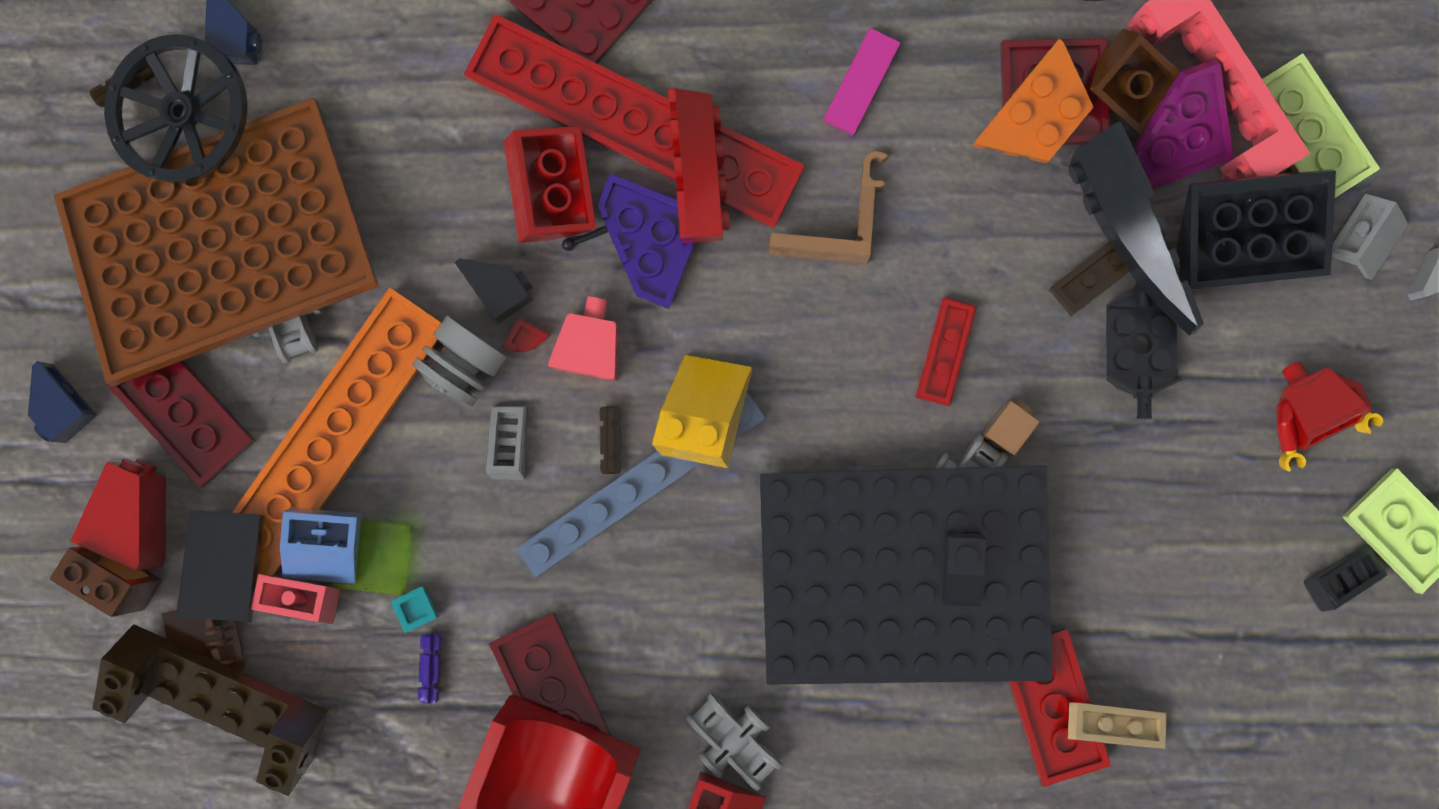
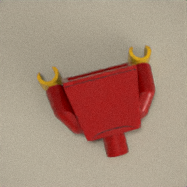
M1300 361L1292 363L1282 371L1283 376L1290 384V386L1283 390L1276 407L1278 439L1281 450L1285 451L1279 457V465L1282 469L1288 472L1291 471L1289 461L1293 457L1296 458L1298 467H1305V457L1296 451L1299 447L1304 451L1354 425L1358 432L1371 434V429L1368 426L1369 420L1373 426L1380 427L1383 424V417L1381 415L1371 413L1373 407L1361 383L1341 374H1336L1330 368H1324L1310 375Z

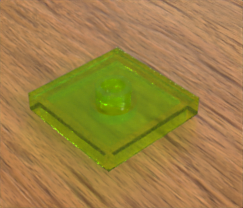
M361 520L356 583L333 582L332 588L405 595L413 525Z

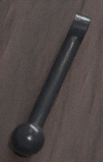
M601 227L574 239L565 238L562 241V248L565 251H572L575 245L607 233V227Z

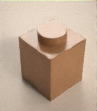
M1019 400L1016 403L1008 401L1002 405L981 435L1001 452H1006L1009 456H1015L1039 421L1033 417L1034 410Z

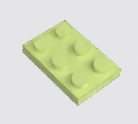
M1391 468L1342 517L1416 593L1423 594L1439 578V510L1398 468Z

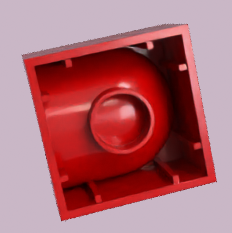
M510 695L491 722L458 809H618L631 779L641 748Z

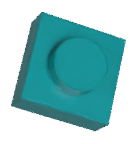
M425 585L390 601L404 633L439 617Z

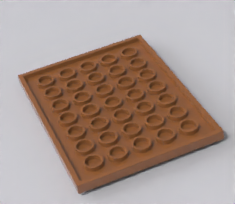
M315 98L247 122L242 138L231 157L216 171L199 180L186 183H167L151 179L138 173L131 167H127L54 195L105 381L112 387L379 287L319 103ZM225 131L200 140L205 157L217 146ZM188 145L173 150L164 169H178L193 165L194 162ZM154 158L146 161L151 164Z

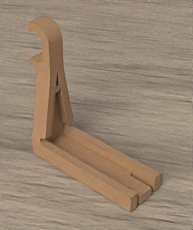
M874 151L869 153L864 159L855 241L771 232L768 255L867 264L871 255L875 191H880L885 187V183L882 180L875 181L871 179L870 164L872 162L882 164L887 160L888 155L880 151Z

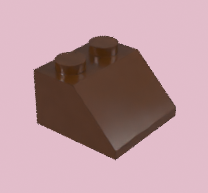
M1122 29L1100 55L1090 90L1136 133L1141 134L1180 71L1141 34Z

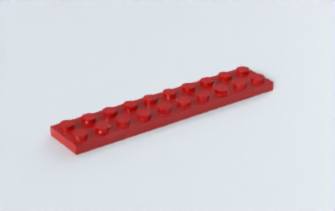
M494 14L464 73L466 79L564 127L581 126L582 136L676 181L670 122L671 111L668 98ZM722 124L721 126H715V140L722 139L724 161H717L718 175L725 174L727 195L720 196V203L774 229L805 165Z

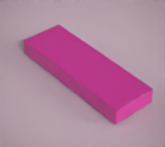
M869 28L823 118L824 123L852 137L854 136L900 46V42Z

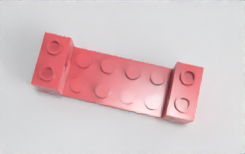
M1149 0L1126 24L1129 31L1141 34L1154 47L1180 32L1184 47L1189 53L1196 56L1200 64L1213 59L1220 62L1227 111L1232 112L1238 121V129L1241 135L1246 140L1251 141L1254 146L1220 167L1223 173L1222 180L1277 175L1310 154L1211 0Z

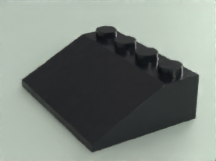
M1327 169L1189 184L1177 242V254L1180 259V273H1177L1179 280L1185 278L1188 280L1191 289L1331 275L1336 170Z

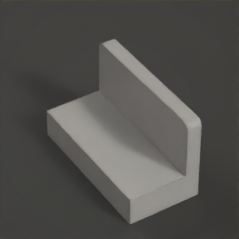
M1365 194L1332 244V258L1357 265L1363 276L1372 280L1408 226V222L1397 202Z

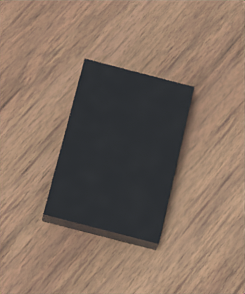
M189 511L176 618L252 622L253 610L250 609L256 587L264 516L257 514Z

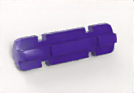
M426 633L420 637V649H423V653L420 654L419 682H422V687H418V700L422 703H436L439 700L440 688H436V683H440L441 654H438V650L441 649L442 637L439 634Z

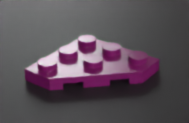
M1213 59L1180 71L1133 148L1150 181L1152 189L1234 159L1220 62Z

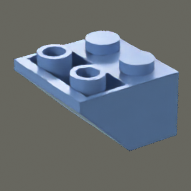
M290 507L283 511L280 540L283 578L355 584L362 513Z

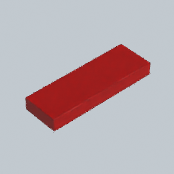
M946 297L941 299L915 398L950 407L977 306Z

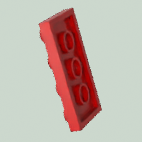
M1066 628L1051 632L1053 681H1008L1040 784L1043 787L1111 766L1104 743L1068 739L1069 703L1091 704L1068 629Z

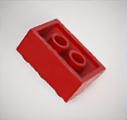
M581 126L513 130L503 143L518 242L549 241L596 230Z

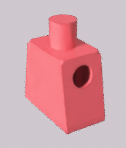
M587 296L583 316L572 313L567 314L548 367L612 381L617 380L618 324L613 321L604 320L607 300Z

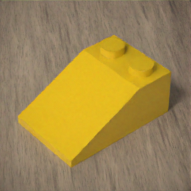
M685 355L661 408L652 445L660 455L728 468L753 370L752 367Z

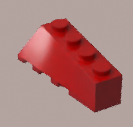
M669 88L668 98L671 111L670 122L674 148V169L677 185L681 244L723 240V231L730 229L728 209H721L720 196L727 195L725 174L718 175L717 161H724L722 139L715 140L714 131L715 126H721L719 105H712L711 94Z

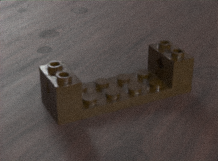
M135 624L101 658L92 708L106 717H111L125 724L148 697H151L162 704L169 705L194 718L214 725L225 732L250 741L264 748L256 782L288 797L315 758L328 710Z

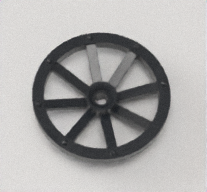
M174 34L159 36L142 43L121 61L108 85L104 116L110 141L118 155L128 166L151 179L167 183H186L210 175L231 157L244 133L248 103L241 75L232 61L222 51L196 37ZM172 50H188L181 92L175 86L160 60L159 54ZM203 54L217 66L223 76L193 97L200 55ZM146 62L150 65L166 93L163 99L127 88L135 73ZM228 88L230 96L229 121L201 112L200 108ZM126 98L159 109L160 116L125 130L122 118L123 100ZM185 107V113H184V115L181 117L182 112H183V108ZM197 123L225 131L220 142L206 157L195 127ZM170 126L151 164L140 157L130 144V142ZM182 131H184L194 164L184 168L164 169Z

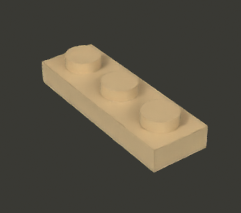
M1069 703L1068 739L1165 749L1166 713L1085 703Z

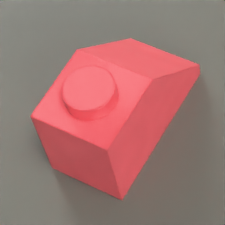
M259 574L250 610L333 624L341 589Z

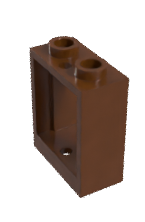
M84 547L68 548L49 579L110 617L145 610L163 581L146 569L135 571ZM84 586L89 587L90 591L88 594L83 593Z

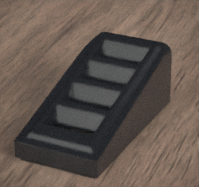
M1365 545L1306 579L1304 585L1320 611H1330L1341 607L1386 577L1387 574L1370 545ZM1361 560L1369 574L1368 577L1364 575L1357 561ZM1346 568H1349L1357 583L1353 582ZM1334 576H1337L1338 580L1344 588L1343 591L1341 590Z

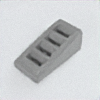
M492 405L486 473L490 479L524 480L526 406ZM500 419H518V424H500ZM499 433H517L516 438H499ZM499 447L515 448V453L499 452ZM498 462H514V466H498Z

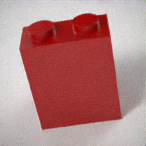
M123 458L121 462H106L70 542L135 571L163 567L166 549V476L155 472L157 466L141 459L132 461Z

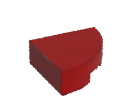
M518 317L502 348L512 352H528L541 346L550 334Z

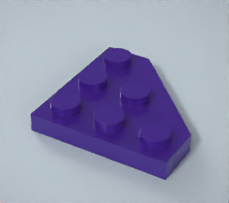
M609 174L597 207L634 292L640 299L670 309L695 246V243L681 244L677 199Z

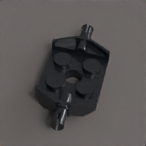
M1136 282V286L1131 292L1106 305L1107 381L1117 389L1132 394L1133 399H1137L1136 419L1144 418L1146 420L1152 419L1153 394L1181 381L1182 376H1178L1177 324L1159 308ZM1140 335L1146 338L1149 344L1146 353H1138L1134 350L1132 346L1134 336Z

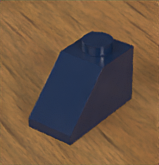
M206 0L205 42L222 51L233 64L257 65V54H260L262 50L260 33L229 0Z
M37 361L32 365L28 416L36 424L34 430L47 442L66 443L92 421L97 414L53 364Z

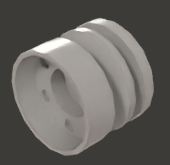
M447 315L434 332V336L444 345L441 352L432 347L424 346L422 350L434 359L433 363L430 365L416 357L412 365L421 373L425 381L453 400L462 401L473 406L478 399L466 390L468 385L470 384L481 392L486 389L485 385L475 375L480 370L488 375L495 376L508 357Z

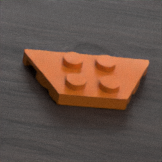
M1058 39L972 144L979 149L989 148L1002 151L1006 155L1015 157L1025 156L1030 160L1046 164L1052 159L1093 108V104L1061 39Z

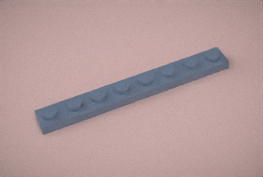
M748 392L736 439L766 419ZM656 451L523 543L516 550L536 578L701 463L663 456Z

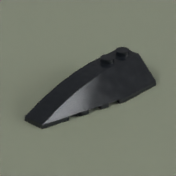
M1118 122L1075 150L1069 165L1071 179L1075 184H1080L1084 193L1083 203L1089 215L1094 214L1098 225L1111 243L1114 252L1117 253L1136 282L1159 308L1190 336L1195 334L1204 325L1188 280L1185 278L1179 280L1177 273H1180V259L1175 248L1172 249L1170 246H1166L1164 229L1167 228L1164 217L1163 215L1156 216L1149 201L1150 197L1155 196L1154 191L1122 123Z

